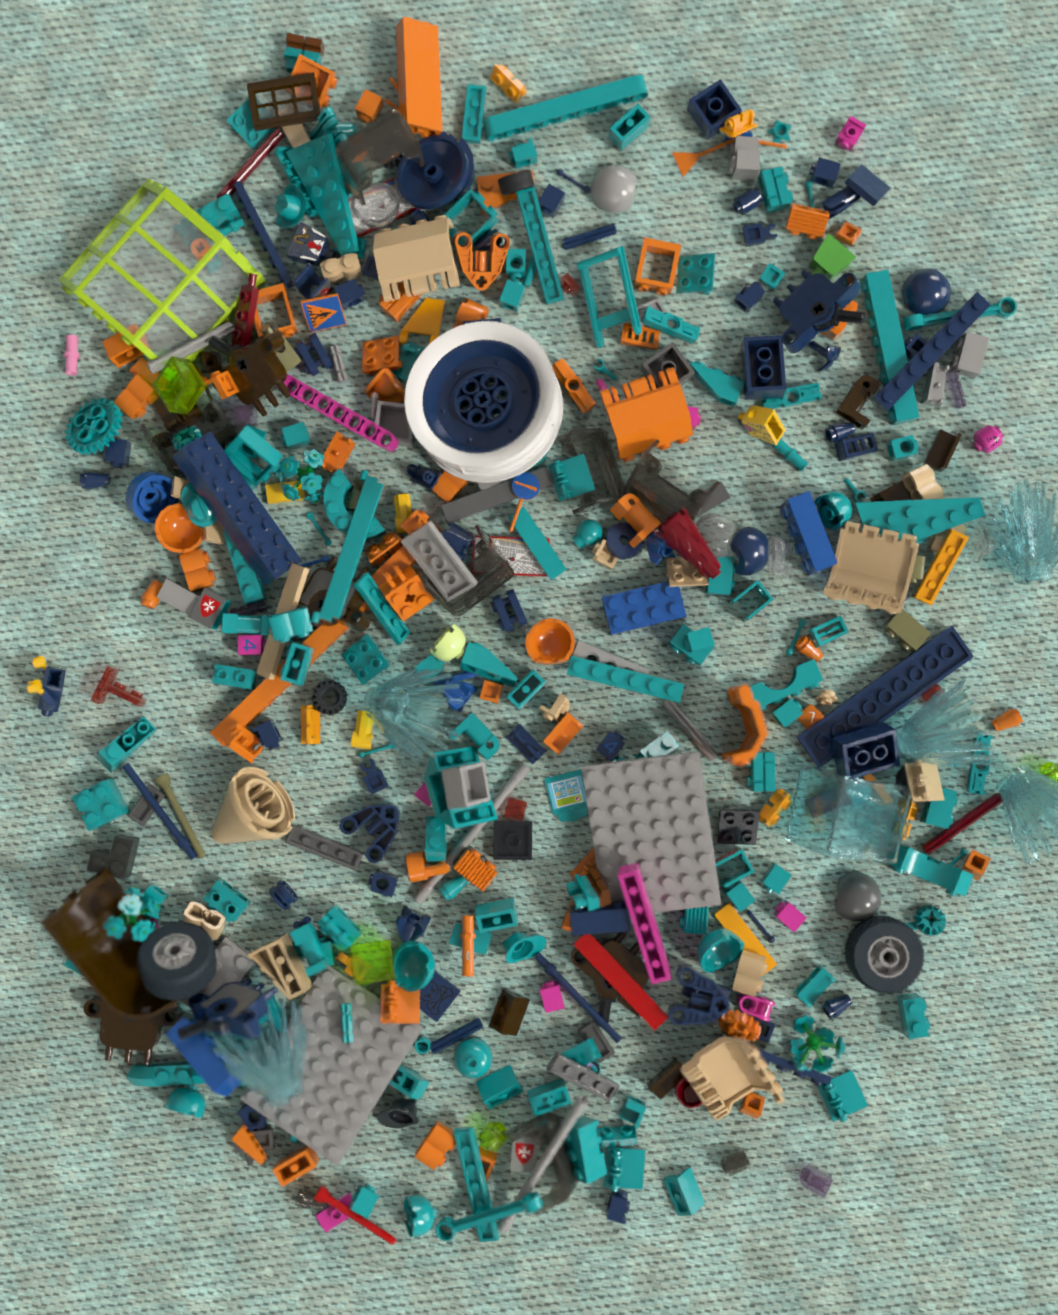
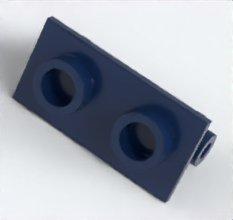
M414 464L406 467L407 473L411 476V482L430 490L437 484L441 473L420 464L418 467Z
M521 724L506 736L532 765L546 752Z

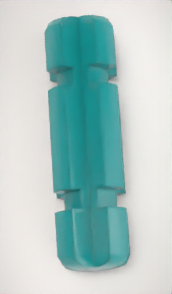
M351 1003L340 1005L343 1043L353 1042V1033H351L353 1022L352 1014H350L352 1011Z

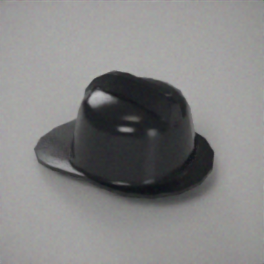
M396 1099L388 1110L378 1114V1121L386 1127L395 1129L418 1124L416 1099Z

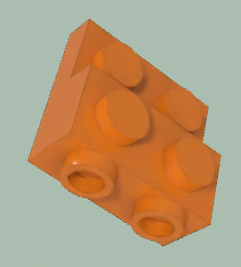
M299 54L291 76L315 73L320 109L322 110L323 107L326 108L330 101V96H328L330 89L334 90L338 78L335 77L336 73ZM309 85L294 87L297 98L311 96ZM290 88L285 89L286 92L291 94ZM312 99L305 100V102L312 105Z

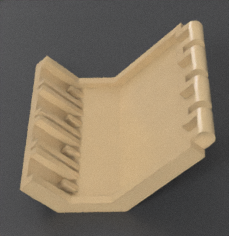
M847 521L845 527H841L835 557L838 564L832 567L823 595L828 596L832 600H846L847 603L853 605L863 604L870 609H884L891 614L901 613L920 544L916 543L917 536L903 533L902 539H898L899 532L883 529L882 535H879L880 528L864 525L861 531L859 530L861 524Z

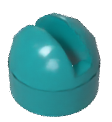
M421 1036L416 1040L415 1050L418 1053L426 1054L430 1050L431 1042L428 1037Z

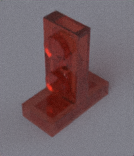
M107 666L91 701L103 704L110 692L137 706L144 707L147 699L142 697L143 694L136 690H132V692L126 690V685L115 681L120 669L114 666Z

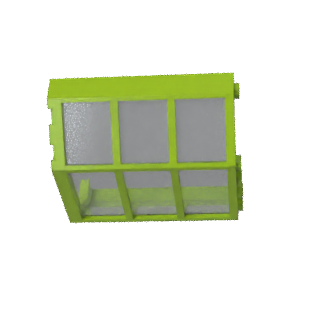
M148 178L60 276L58 281L63 285L61 289L69 296L73 293L78 298L77 301L84 308L89 306L93 309L91 313L98 320L104 319L107 321L106 326L112 332L116 333L118 331L122 334L121 339L127 345L133 344L153 361L226 322H230L236 316L241 285H248L249 273L257 275L255 286L258 289L266 280L258 270L249 264V261L239 251L235 253L236 249L225 236L166 186L161 188L162 185L160 183L153 182ZM208 346L162 369L160 374L168 381L173 379L177 383L180 379L178 376L200 357L199 354L204 352Z

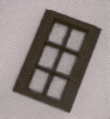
M314 72L247 83L254 131L318 121L317 117L320 115L321 109Z

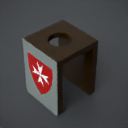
M513 1129L511 1171L531 1173L537 1163L538 1130Z

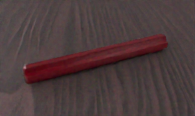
M276 128L219 191L216 195L217 199L228 193L230 197L237 190L234 183L241 181L243 184L283 139L284 134L281 130Z
M995 793L950 825L948 829L943 830L923 844L922 849L924 852L931 854L1003 803V796L1000 793Z

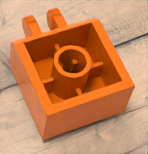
M395 565L393 568L396 575L391 577L389 573L385 572L383 575L387 581L380 585L379 589L401 620L405 621L434 601V598L411 565L402 571Z

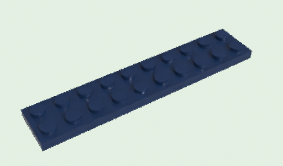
M950 625L827 713L823 719L798 734L796 738L816 767L821 768L834 758L833 737L883 723L974 656L953 625Z

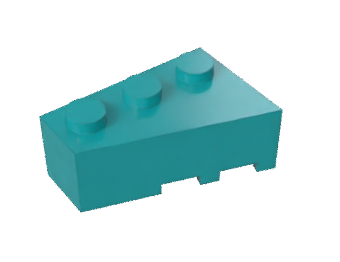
M581 1115L577 1118L564 1141L568 1146L567 1153L573 1162V1172L576 1179L589 1184L605 1176L607 1171L604 1153L599 1150L598 1143L602 1142L601 1136H597L596 1132L599 1122L597 1119Z

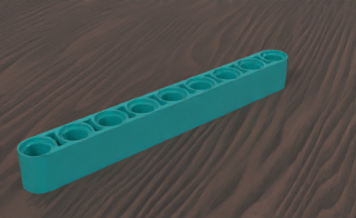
M635 75L496 114L484 119L483 125L488 141L493 142L495 141L494 139L501 140L513 136L512 134L518 135L531 131L530 129L536 130L549 126L548 124L567 121L566 119L568 118L571 120L585 116L584 114L586 113L589 115L603 111L602 109L604 108L607 110L621 106V103L625 105L639 101V98L641 100L645 99L649 94L643 75Z

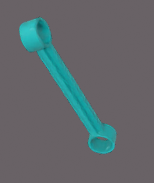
M1004 297L996 304H991L979 318L994 315L1002 319L1008 318L1015 313L1017 303L1011 297ZM1002 302H1006L1011 306L1009 314L1001 310L1000 304ZM958 310L907 316L903 319L905 331L947 323Z
M534 1191L528 1193L520 1200L454 1220L451 1217H444L436 1227V1235L442 1241H450L457 1232L524 1211L526 1214L533 1213L543 1206V1201L539 1193ZM441 1225L449 1226L452 1233L444 1232Z

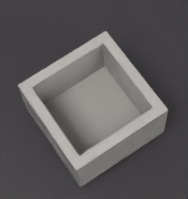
M378 400L375 424L395 435L399 441L398 446L413 448L415 435L407 420L405 404ZM388 437L384 444H389L391 438Z
M484 762L464 764L442 770L448 809L466 808L491 800Z

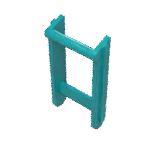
M624 246L578 262L577 267L580 270L597 347H604L602 330L631 320L634 333L636 335L642 334ZM617 256L628 308L599 318L588 267Z

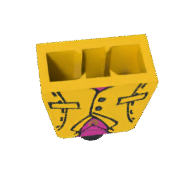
M751 405L746 413L740 412L738 415V422L745 426L751 436L773 445H777L786 430L774 409Z

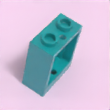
M470 189L444 215L453 221L473 201L482 208L490 219L471 237L473 247L474 243L492 229L499 220L495 217L498 213L491 205L487 207L483 203L485 198L478 191L474 193ZM454 227L449 229V235L453 238L457 232ZM462 236L458 238V244L460 246L466 244V241L463 239Z
M248 425L241 430L224 450L240 474L255 486L261 481L265 483L271 476L270 472L275 473L281 466L279 461L283 457L282 454ZM242 443H245L268 463L263 470L237 449Z

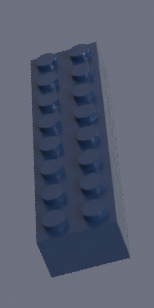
M211 432L182 447L173 456L175 462L264 586L290 570L292 563L298 564L302 561Z

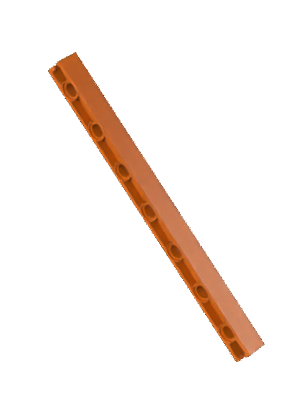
M403 545L371 577L379 587L387 581L383 575L385 572L394 577L396 575L393 568L395 565L402 571L410 565L413 566L416 561ZM365 600L360 607L363 613L370 608ZM337 623L333 626L321 625L301 644L315 649L310 665L349 627ZM287 658L278 666L274 680L266 678L210 732L223 747L227 746V744L220 735L235 721L247 728L292 684L281 680L280 675L281 668L286 663Z

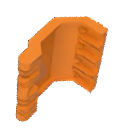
M674 367L666 369L665 373L664 371L659 372L658 376L662 387L657 389L654 378L650 374L647 375V380L644 376L629 381L628 385L627 383L622 384V390L626 399L619 401L615 387L610 388L611 395L609 389L600 391V396L616 439L619 461L624 460V462L634 460V456L642 454V457L653 453L652 450L660 448V451L668 449L675 442H678V445L686 443L693 435L690 412Z
M747 685L730 687L727 690L730 705L736 707L741 712L747 736L739 749L722 753L721 756L724 762L738 766L750 763L749 759L755 757L768 735L759 702L753 699L751 689Z

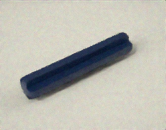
M612 223L564 238L562 240L563 248L568 250L613 236L617 232L616 226Z
M477 1018L432 1042L430 1050L433 1054H436L483 1028L481 1020Z

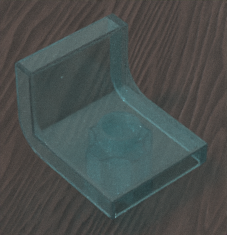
M801 764L785 839L826 856L896 864L901 840L906 838L909 822H906L911 799L909 787L902 784L852 778L815 766Z

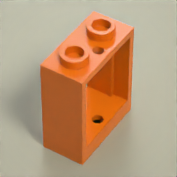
M644 237L634 287H637L642 292L656 291V294L661 296L671 294L681 245ZM646 252L674 257L668 283L641 278Z
M281 283L260 289L257 305L283 298L290 325L278 328V330L285 338L293 336L294 333L298 332L284 284ZM256 305L254 323L258 337L261 338L264 336L261 332L263 326Z

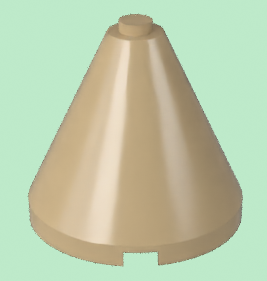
M246 767L237 772L230 780L212 828L214 841L220 844L279 839L286 835L293 828L291 823L295 820V811L291 798L278 780L274 783L266 777L269 775L268 772L256 767Z

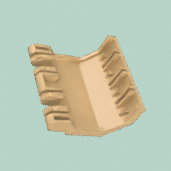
M442 215L435 217L433 221L419 220L416 222V225L402 224L398 226V229L391 230V228L381 229L380 233L374 234L373 253L385 302L393 301L394 298L396 300L401 298L398 285L400 283H404L407 297H411L412 293L416 296L430 293L431 290L432 292L437 291L435 275L441 274L444 289L449 288V285L451 288L460 286L449 237V229L453 228L451 219Z
M722 1036L695 1053L693 1059L681 1067L682 1073L691 1082L692 1088L702 1103L707 1106L706 1108L714 1120H720L728 1115L733 1103L754 1090L770 1091L777 1104L785 1101L780 1094L783 1092L781 1086L777 1081L773 1083L776 1078L770 1069L765 1070L768 1068V1065L762 1057L758 1058L761 1054L754 1044L750 1046L747 1039Z

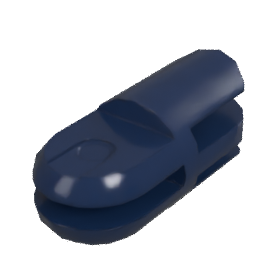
M847 186L822 202L823 209L829 211V219L858 202L861 196Z

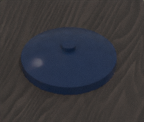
M434 135L418 141L409 148L399 163L396 183L400 194L410 205L419 209H435L447 204L458 195L467 180L469 172L467 154L456 140L448 136Z

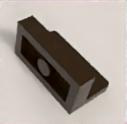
M942 429L938 430L923 465L928 464L930 468L939 472L945 470L962 434L952 435Z
M502 989L489 1026L501 1034L516 1036L530 999L516 996L510 991Z
M674 1058L647 1083L648 1089L651 1092L653 1091L661 1100L676 1086L679 1080L685 1077L681 1071L682 1064Z

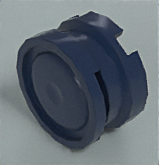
M282 879L277 882V886L269 889L273 900L284 910H287L291 903H295L298 900L294 890Z

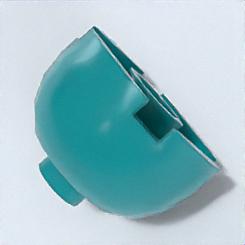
M826 492L817 497L814 502L820 511L818 514L822 524L828 529L832 527L835 531L843 527L852 516L851 501L841 492Z
M479 1038L463 1040L457 1046L454 1053V1063L457 1070L467 1078L483 1076L492 1064L490 1046Z
M186 1085V1088L178 1087L170 1093L164 1108L203 1118L206 1100L204 1095L197 1091L198 1087Z
M421 1195L405 1197L403 1203L404 1214L406 1213L408 1221L405 1222L409 1237L425 1235L430 1231L434 1219L437 1217L435 1206H432L431 1202Z

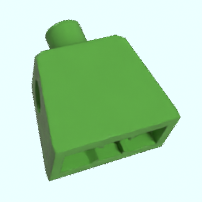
M829 233L809 264L814 269L810 274L819 273L831 281L850 266L856 256Z

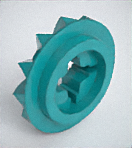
M194 426L190 428L185 427L184 430H179V433L174 434V439L171 441L174 448L179 451L182 447L202 437V433Z
M933 905L922 906L917 910L914 917L918 930L928 936L940 934L947 923L945 914L942 913L940 908H936ZM932 913V918L936 921L930 927L929 920L925 918H928Z

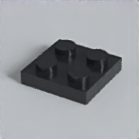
M494 820L493 860H532V821Z

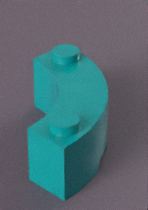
M894 842L886 861L887 864L893 866L892 870L904 874V871L941 886L946 889L945 893L954 897L957 894L965 897L974 877L973 874L897 842Z

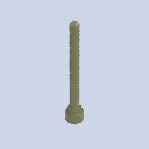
M165 773L155 778V784L160 789L163 788L198 858H204L205 852L170 786L171 778L169 774Z

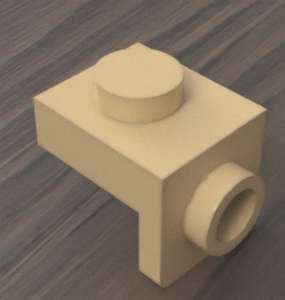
M603 539L601 543L597 542L592 550V553H594L592 560L612 570L618 558L608 552L607 545L605 544L607 541Z
M560 694L551 709L542 705L539 709L544 719L550 722L554 720L559 723L563 715L568 713L570 702L566 696Z

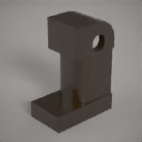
M861 376L853 384L835 413L863 430L870 422V419L859 412L867 399H871L882 383L871 376Z

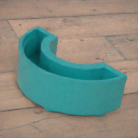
M338 469L326 485L324 508L331 523L341 533L347 535L353 516L346 508V498L353 489V486L342 471ZM375 516L373 517L366 540L376 539L387 533Z

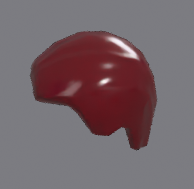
M686 1077L679 1080L674 1092L678 1102L686 1108H697L702 1105V1101L692 1088L691 1082Z

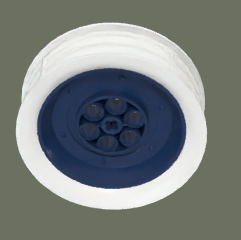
M481 321L455 327L440 335L424 349L413 365L407 380L405 411L412 432L438 466L449 474L466 481L492 483L504 481L522 474L534 466L547 453L555 441L561 426L563 397L560 384L553 372L548 356L537 341L514 326L500 322ZM490 383H495L492 387H487ZM476 387L473 392H469L471 388ZM502 396H507L506 399L500 400ZM470 405L466 410H462L464 406ZM501 413L498 418H493L495 414ZM477 418H482L480 422L474 423Z

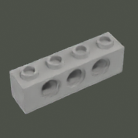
M578 641L572 655L583 659L592 655L596 658V662L603 664L611 663L615 667L647 675L650 671L647 668L581 641Z

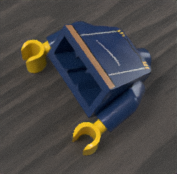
M43 656L33 658L32 663L35 669L42 667V673L44 674L43 684H41L40 680L29 681L30 686H27V690L29 693L38 692L37 696L40 698L38 709L41 710L43 716L49 717L53 715V712H58L66 670L51 668L47 666Z

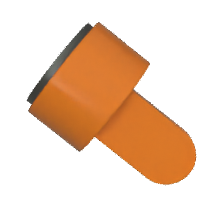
M425 851L408 853L405 856L407 877L411 883L428 880L430 876L446 874L450 871L446 861L437 862V865L427 866L426 863L428 862Z

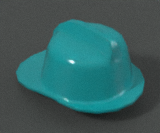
M191 483L187 484L181 491V501L188 517L197 526H211L216 522V517Z
M521 932L514 933L502 941L506 951L505 958L509 964L536 956L543 951L547 944L546 938L542 935L528 937Z

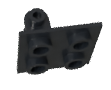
M725 808L719 810L720 822L717 844L756 845L760 811H754V809L729 810Z

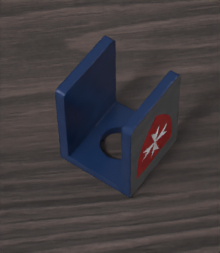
M308 264L294 280L298 292L307 300L327 296L333 291L330 281L327 278L323 281L318 277L311 264ZM318 285L317 289L311 294V288Z

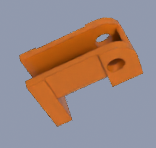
M631 493L624 495L610 509L618 520L624 518L638 533L629 542L633 548L661 524L642 504L641 500Z

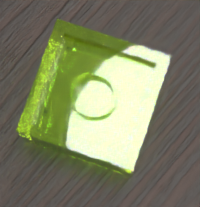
M173 356L170 357L153 383L154 388L169 412L188 414L207 387L190 359Z
M390 939L349 946L354 986L395 979Z

